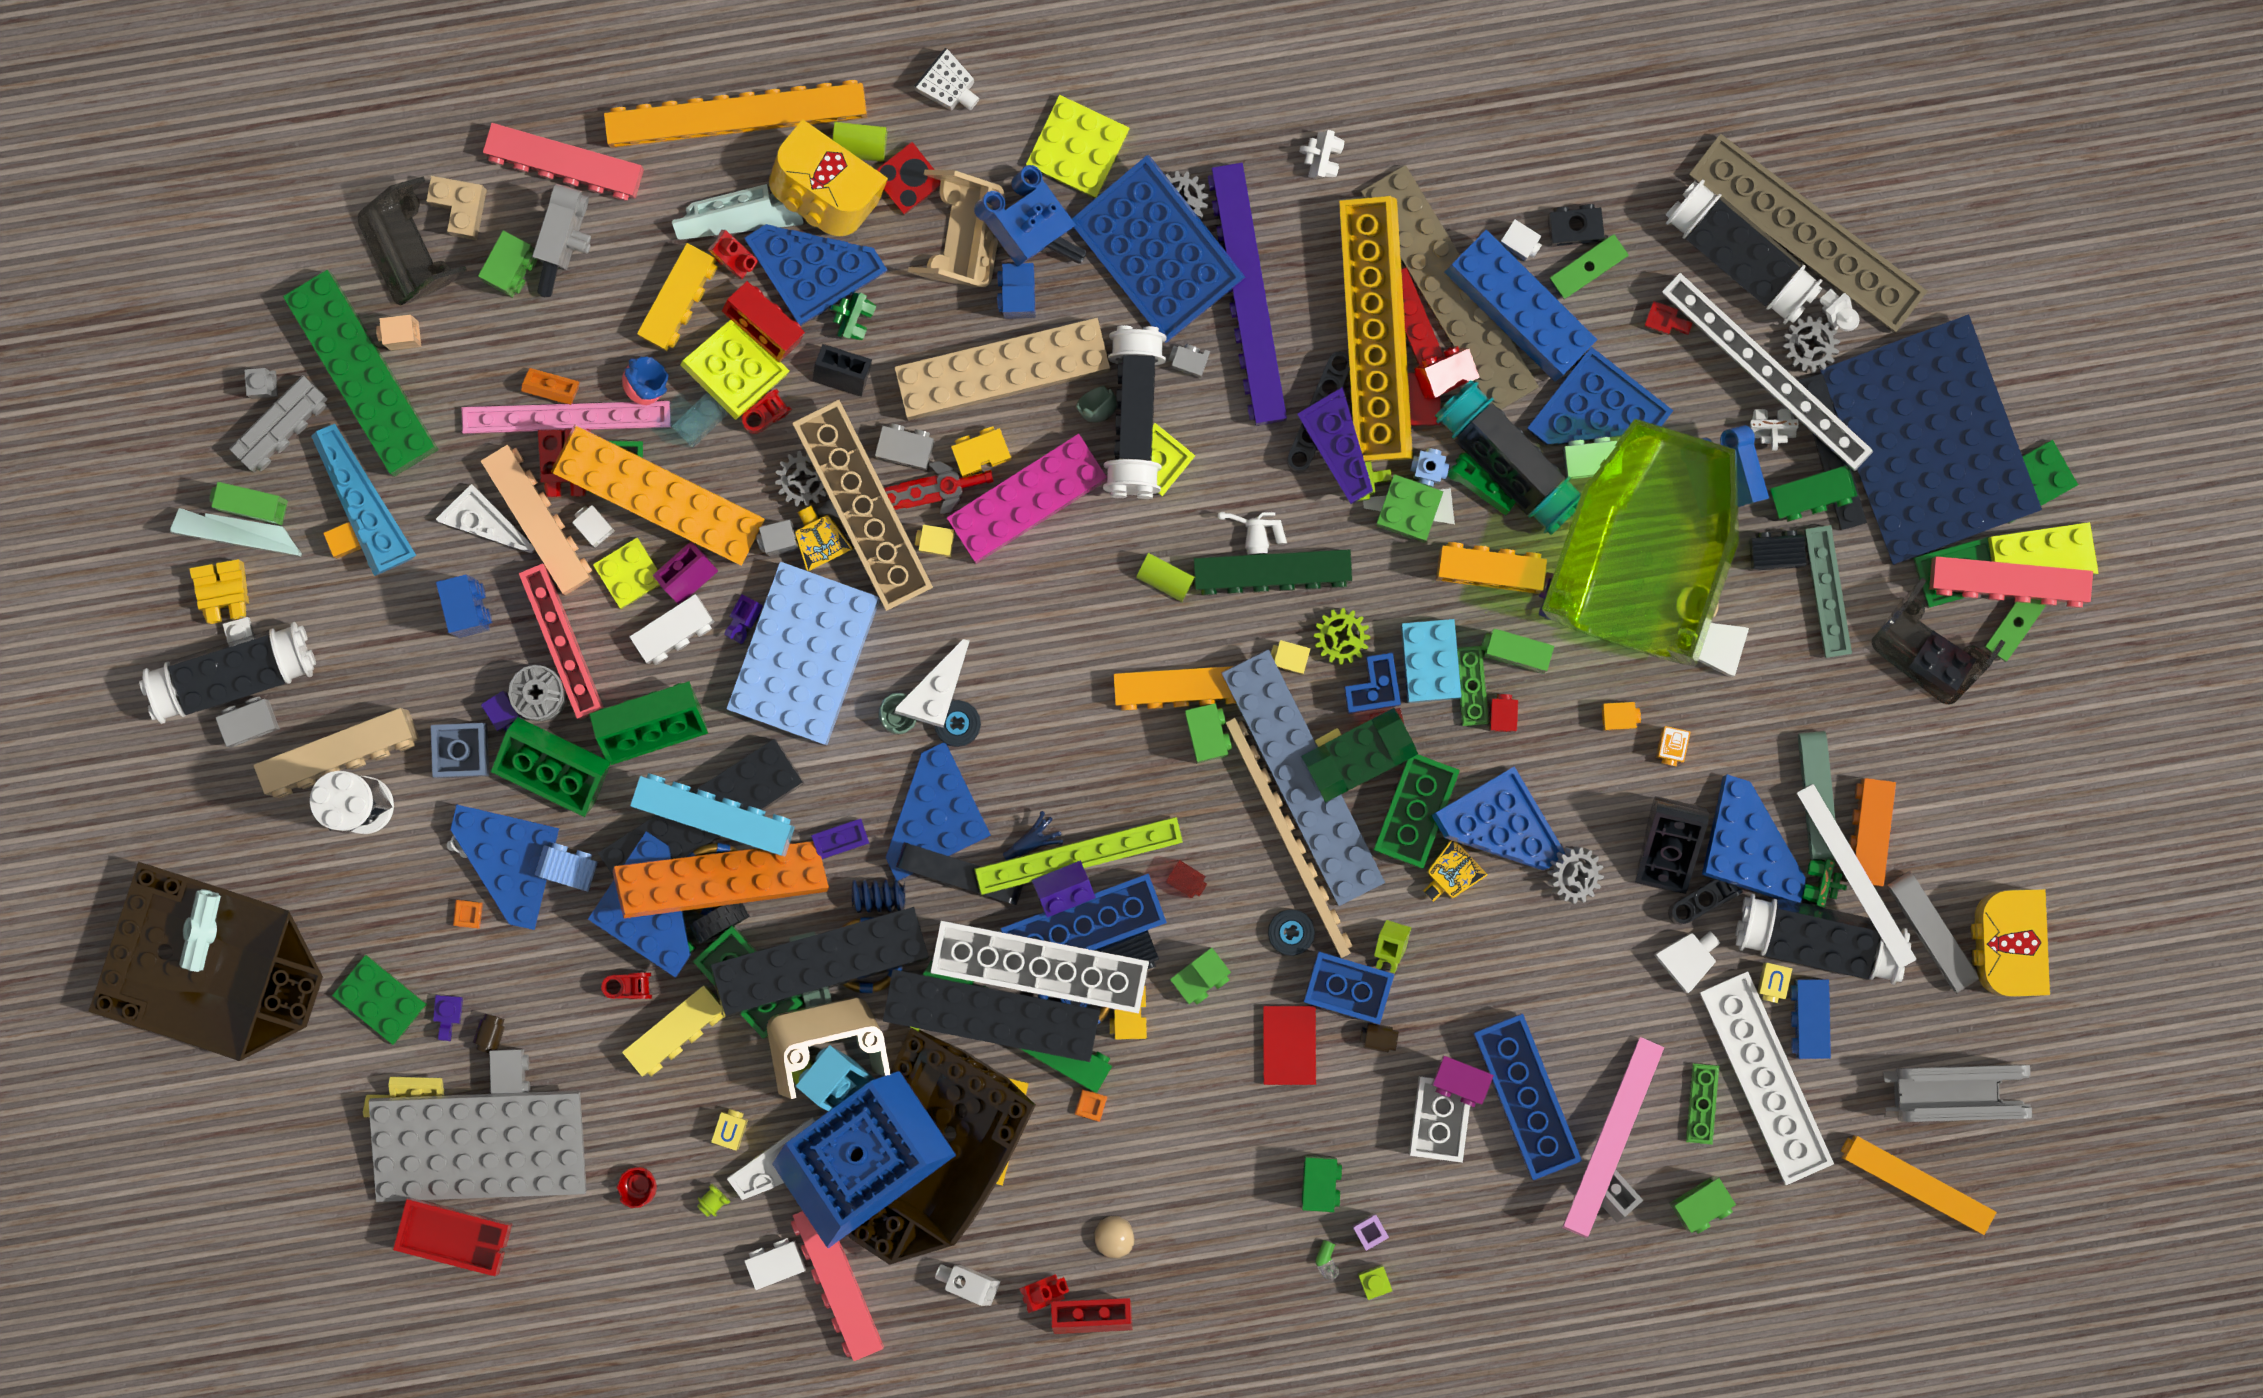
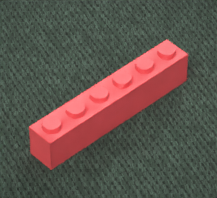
M491 123L483 153L486 157H489L488 161L503 166L504 162L514 164L513 168L526 173H528L529 169L539 172L538 176L553 180L554 176L563 178V183L578 187L579 183L588 185V190L603 194L604 190L613 193L614 198L628 201L629 197L636 199L644 171L641 165L495 123Z
M1934 557L1931 564L1929 590H1936V595L1952 596V592H1961L1964 598H1978V594L1989 595V600L2004 601V597H2015L2014 602L2030 603L2031 599L2041 600L2042 605L2056 606L2057 601L2067 602V607L2083 608V604L2091 602L2093 571Z
M540 564L519 573V576L576 718L582 720L590 717V713L604 707L551 575L545 564Z
M804 1212L795 1213L793 1215L794 1220L791 1221L792 1228L796 1236L801 1235L803 1239L802 1252L806 1260L811 1259L815 1269H812L811 1273L816 1284L821 1283L825 1293L821 1294L826 1308H831L835 1317L831 1320L836 1332H842L845 1342L841 1344L847 1358L852 1356L853 1361H856L882 1350L884 1345L841 1242L838 1241L828 1249Z

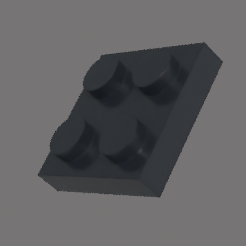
M1933 630L1909 668L1953 697L1977 659Z

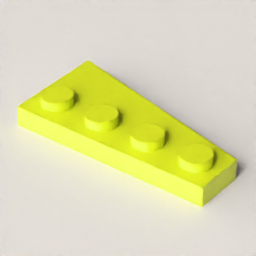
M2090 522L1988 538L1992 562L2093 571V575L2099 574Z

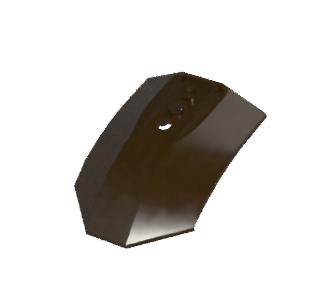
M138 861L88 1012L241 1061L307 1027L323 975L289 910ZM203 889L218 893L221 897L215 918L217 926L214 942L209 944L203 970L196 972L182 968L179 964L185 943L183 936L184 924L186 919L191 917L196 892ZM162 944H168L173 948L171 958L163 959L159 956L158 948Z
M913 1028L910 1029L890 1074L898 1071L901 1072L956 1156L848 1234L851 1240L889 1265L954 1246L972 1224L998 1182L1036 1106L1009 1078L978 1058L926 1032ZM961 1104H964L967 1108V1115L964 1118L959 1114V1106ZM949 1126L956 1130V1138L953 1141H949L945 1136V1131ZM861 1148L853 1150L851 1154L852 1161L857 1162L861 1160L863 1150Z

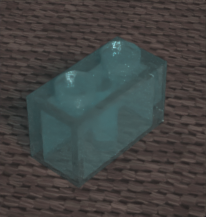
M707 392L672 427L694 448L729 413Z

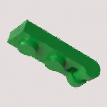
M1461 453L1456 459L1457 464L1449 469L1448 477L1455 482L1462 483L1506 516L1516 501L1513 498L1510 499L1470 455ZM1465 469L1470 470L1472 474L1467 473Z

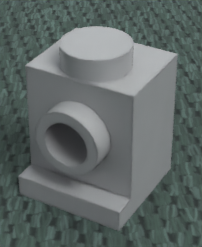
M1185 344L1184 347L1173 346L1169 361L1173 362L1172 369L1201 379L1210 351L1205 350L1204 354L1199 353L1200 349L1192 345Z
M266 368L245 370L246 395L251 399L278 397L276 371H269Z

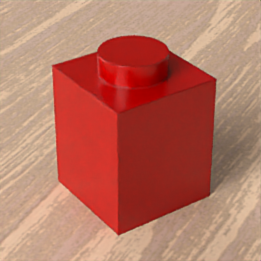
M1497 694V699L1490 700L1489 731L1516 732L1518 700L1512 699L1510 694Z

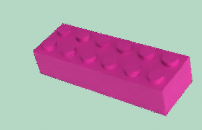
M1077 434L956 511L947 519L975 564H977L1106 482L1107 476L1080 434Z

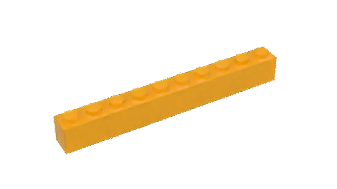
M857 80L843 81L841 86L822 83L816 85L815 89H806V86H796L790 88L791 91L781 93L780 89L766 90L763 95H755L754 92L740 93L738 98L719 95L713 97L712 101H703V98H693L687 100L688 103L678 105L677 101L663 102L661 107L642 104L637 105L635 110H626L625 107L611 108L609 113H604L607 144L610 148L796 127L802 119L810 125L867 118L863 83H858Z

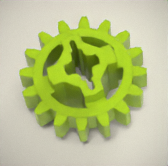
M1342 608L1340 614L1337 615L1333 609L1331 610L1330 618L1325 615L1322 616L1324 624H1316V627L1321 631L1314 634V638L1320 639V642L1315 647L1323 648L1320 656L1324 657L1328 654L1330 656V663L1336 658L1339 665H1343L1344 659H1347L1352 664L1354 655L1358 658L1362 657L1360 649H1368V646L1364 644V640H1370L1371 636L1364 635V631L1369 629V626H1362L1360 624L1364 619L1362 616L1358 619L1354 618V610L1349 615H1346L1345 608ZM1344 619L1343 624L1338 627L1329 625L1335 620ZM1353 624L1359 631V639L1352 633L1351 627ZM1345 626H1348L1346 637L1349 638V641L1344 640L1337 648L1338 637L1335 636V633H1341ZM1324 635L1331 638L1333 643L1331 650L1326 645ZM1347 646L1355 648L1350 653L1339 654L1341 649Z

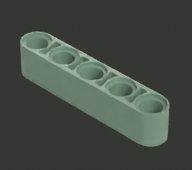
M1826 732L1798 733L1803 789L1814 784L1835 820ZM1805 808L1811 860L1834 859L1833 854Z

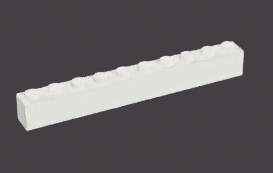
M1681 273L1662 291L1663 295L1852 470L1856 471L1873 453V450Z

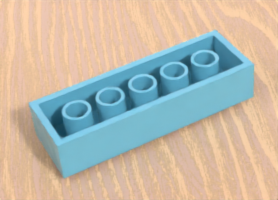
M648 773L647 778L640 776L630 805L631 807L781 856H786L795 826L789 825L790 819L775 814L771 819L765 817L766 811L748 806L746 811L740 809L741 803L726 798L719 802L715 800L716 795L699 789L697 794L689 792L691 787L674 781L672 786L664 784L665 778Z

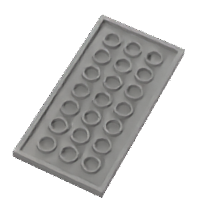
M580 1091L370 1098L369 1100L376 1202L406 1201L408 1198L442 1200L586 1194Z

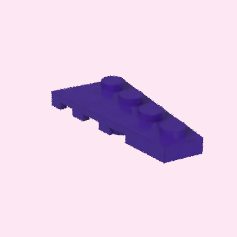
M1340 388L1297 415L1350 504H1353L1373 492V488L1343 388Z

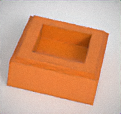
M456 900L453 926L480 929L483 903Z
M1082 1089L1075 1115L1100 1122L1107 1096Z

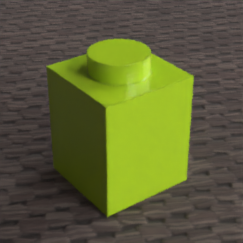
M1382 1264L1358 1273L1368 1300L1393 1291Z

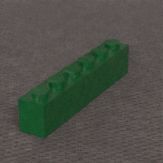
M1351 549L1194 558L1195 590L1201 591V596L1217 595V590H1227V594H1241L1243 589L1253 588V593L1269 592V587H1279V591H1293L1295 586L1305 585V590L1321 589V584H1331V588H1346L1347 583H1352Z

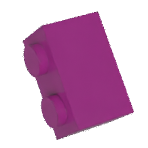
M691 541L652 576L679 605L714 576L718 570L708 557Z
M1443 1055L1431 1085L1437 1087L1435 1092L1449 1098L1454 1093L1461 1096L1460 1102L1475 1107L1476 1103L1483 1104L1494 1075Z

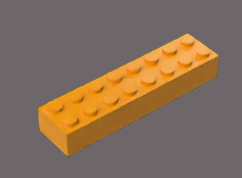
M575 424L551 470L553 474L741 566L760 530L759 527L762 526L765 520L762 516Z

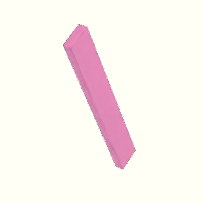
M656 401L651 405H641L636 402L572 405L462 407L463 434L538 432V430L560 429L564 431V429H572L574 424L589 430L671 428L670 401Z
M1642 1037L1638 1039L1562 1228L1584 1238L1589 1236L1664 1047Z

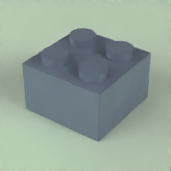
M487 724L431 725L433 778L489 776Z

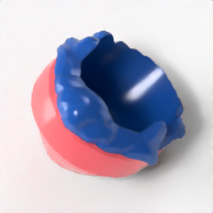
M645 356L630 359L629 365L622 376V384L626 395L641 405L655 403L667 392L668 373L664 370V366L652 357Z

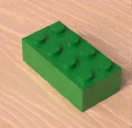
M690 681L678 683L673 687L654 691L648 695L626 700L621 704L601 708L596 712L590 713L596 740L605 759L612 762L611 765L709 734L702 708Z
M517 717L506 731L491 772L585 817L596 803L612 762Z
M1419 754L1406 760L1373 851L1423 869L1439 828L1432 815L1447 806L1460 770Z
M731 926L693 962L715 986L710 969L712 964L757 951L735 926ZM797 997L745 1012L741 1015L762 1039H766L768 1037L767 1024L771 1017L798 1010L804 1002Z

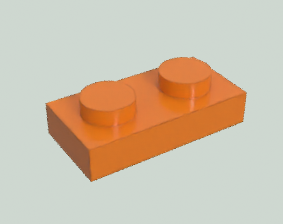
M529 368L522 383L521 391L572 405L578 392L580 381Z

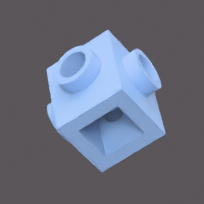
M1426 448V452L1420 451L1419 457L1414 456L1410 470L1415 472L1413 479L1419 480L1418 483L1433 487L1434 484L1439 485L1441 478L1446 479L1449 464L1445 463L1446 456L1441 455L1442 451ZM1427 462L1435 464L1436 467L1433 471L1426 469Z

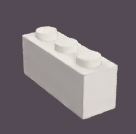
M695 594L631 635L630 638L647 664L653 662L654 665H657L668 658L666 653L675 648L676 651H679L690 643L689 638L696 634L700 637L712 629L710 625L714 623V620L700 598Z

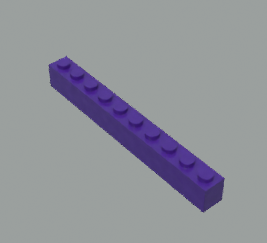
M1243 162L1213 167L1212 175L1207 177L1210 191L1215 190L1216 200L1212 201L1214 216H1219L1221 226H1216L1218 241H1224L1225 252L1246 277L1228 293H1233L1234 302L1229 303L1232 318H1237L1238 328H1234L1236 344L1241 343L1243 353L1238 354L1240 368L1246 369L1247 379H1243L1245 395L1250 394L1252 403L1247 405L1249 420H1255V426L1286 421L1287 416Z

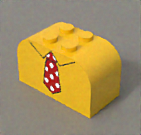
M802 119L779 148L769 177V186L773 195L788 210L798 213L810 225L818 227L825 233L833 236H846L855 232L879 203L888 178Z
M2046 889L1998 891L1986 895L1976 907L1975 924H1971V938L1976 940V950H1972L1973 966H1977V975L1981 985L1990 993L1998 996L2050 995Z

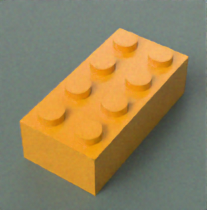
M1448 542L1446 546H1442L1440 549L1436 581L1540 594L1543 591L1547 559L1541 558L1542 554L1526 552L1524 556L1515 555V550L1500 549L1496 553L1489 552L1490 547L1474 545L1472 549H1465L1462 543Z

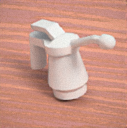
M1275 512L1261 513L1257 518L1249 520L1231 513H1218V518L1221 520L1231 518L1245 523L1248 528L1245 543L1247 555L1268 554L1269 543L1265 527L1273 528L1277 545L1287 544L1281 520H1260L1261 517L1275 516Z

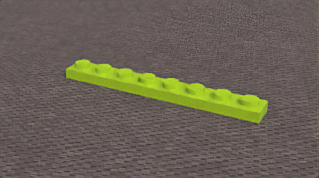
M1172 817L974 868L979 891L982 895L1032 882L1033 879L1080 860L1083 867L1087 868L1183 843L1177 817Z

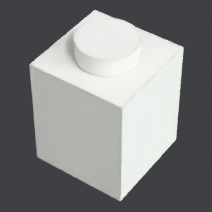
M1514 220L1500 242L1508 251L1525 262L1529 256L1534 258L1542 246L1538 243L1541 235L1517 220Z
M593 505L589 508L584 506L574 515L576 519L573 521V524L595 548L615 532Z

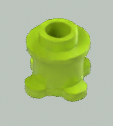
M710 1184L708 1186L710 1190L702 1198H697L700 1202L697 1207L707 1217L711 1214L716 1217V1212L724 1204L727 1205L731 1201L714 1184Z

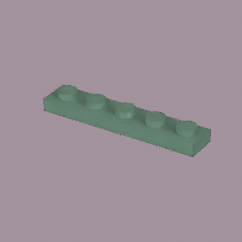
M1828 525L1805 529L1804 533L1825 658L1850 655L1852 650L1832 527Z

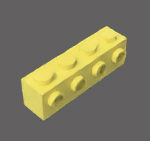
M703 985L622 1053L642 1077L647 1074L652 1077L663 1068L660 1064L667 1057L672 1060L683 1051L681 1046L689 1040L692 1044L704 1034L701 1029L707 1024L713 1027L724 1018L721 1014L723 1011L719 1000L706 985Z

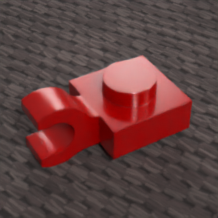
M1653 301L1644 327L1666 335L1670 334L1671 328L1689 335L1693 323L1677 318L1678 309Z

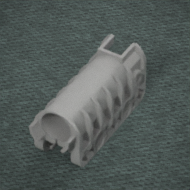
M2030 1065L1917 1067L1883 1071L1884 1081L1894 1082L1895 1107H1887L1884 1118L1897 1117L1898 1121L1901 1122L2032 1118V1107L2030 1104H2025L2023 1101H2003L1999 1096V1083H2002V1080L2029 1078L2031 1076Z

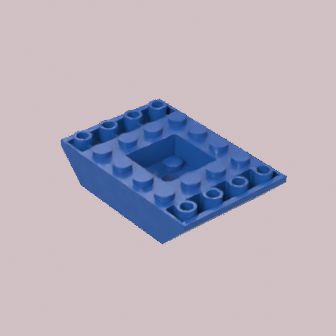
M898 1071L868 1082L786 1142L772 1165L825 1246L829 1249L955 1157L956 1154L901 1072ZM861 1148L863 1150L861 1160L857 1162L852 1161L851 1154L853 1150Z

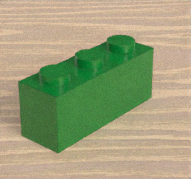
M1849 466L1839 467L1770 489L1779 519L1786 518L1787 522L1801 519V513L1811 511L1812 515L1827 511L1826 506L1836 503L1837 507L1853 503L1851 498L1857 497Z

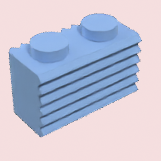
M554 842L552 847L544 845L535 875L588 892L598 863L591 860L592 854L577 850L575 855L567 852L568 847Z

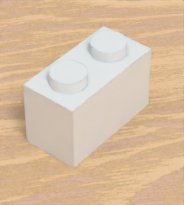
M788 1238L773 1243L774 1249L765 1252L764 1248H760L749 1253L750 1258L745 1260V1264L755 1290L807 1270L796 1240L789 1242Z

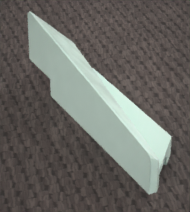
M767 184L693 202L686 208L687 214L683 218L672 221L679 240L719 235L721 230H726L729 233L755 231L765 224L780 228L802 225L804 223L802 216L788 210L773 193L770 194Z
M179 508L170 529L171 533L299 557L302 555L288 532L282 526L207 513L205 516Z

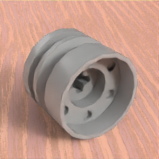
M532 665L524 667L514 675L509 685L508 695L512 707L518 714L532 721L545 722L552 720L561 714L567 705L568 695L560 675L545 666ZM535 686L543 690V694H540L537 700L536 697L531 695V691L536 689Z

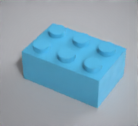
M1455 620L1402 623L1401 635L1407 703L1460 699L1461 688Z
M829 1045L828 1048H824L818 1053L813 1066L810 1069H806L800 1075L799 1083L796 1087L819 1107L830 1111L875 1078L855 1060Z

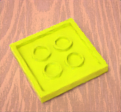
M1059 95L1026 166H1036L1042 174L1096 199L1130 128Z
M732 320L728 321L680 364L735 420L789 373V370L781 362L779 363Z

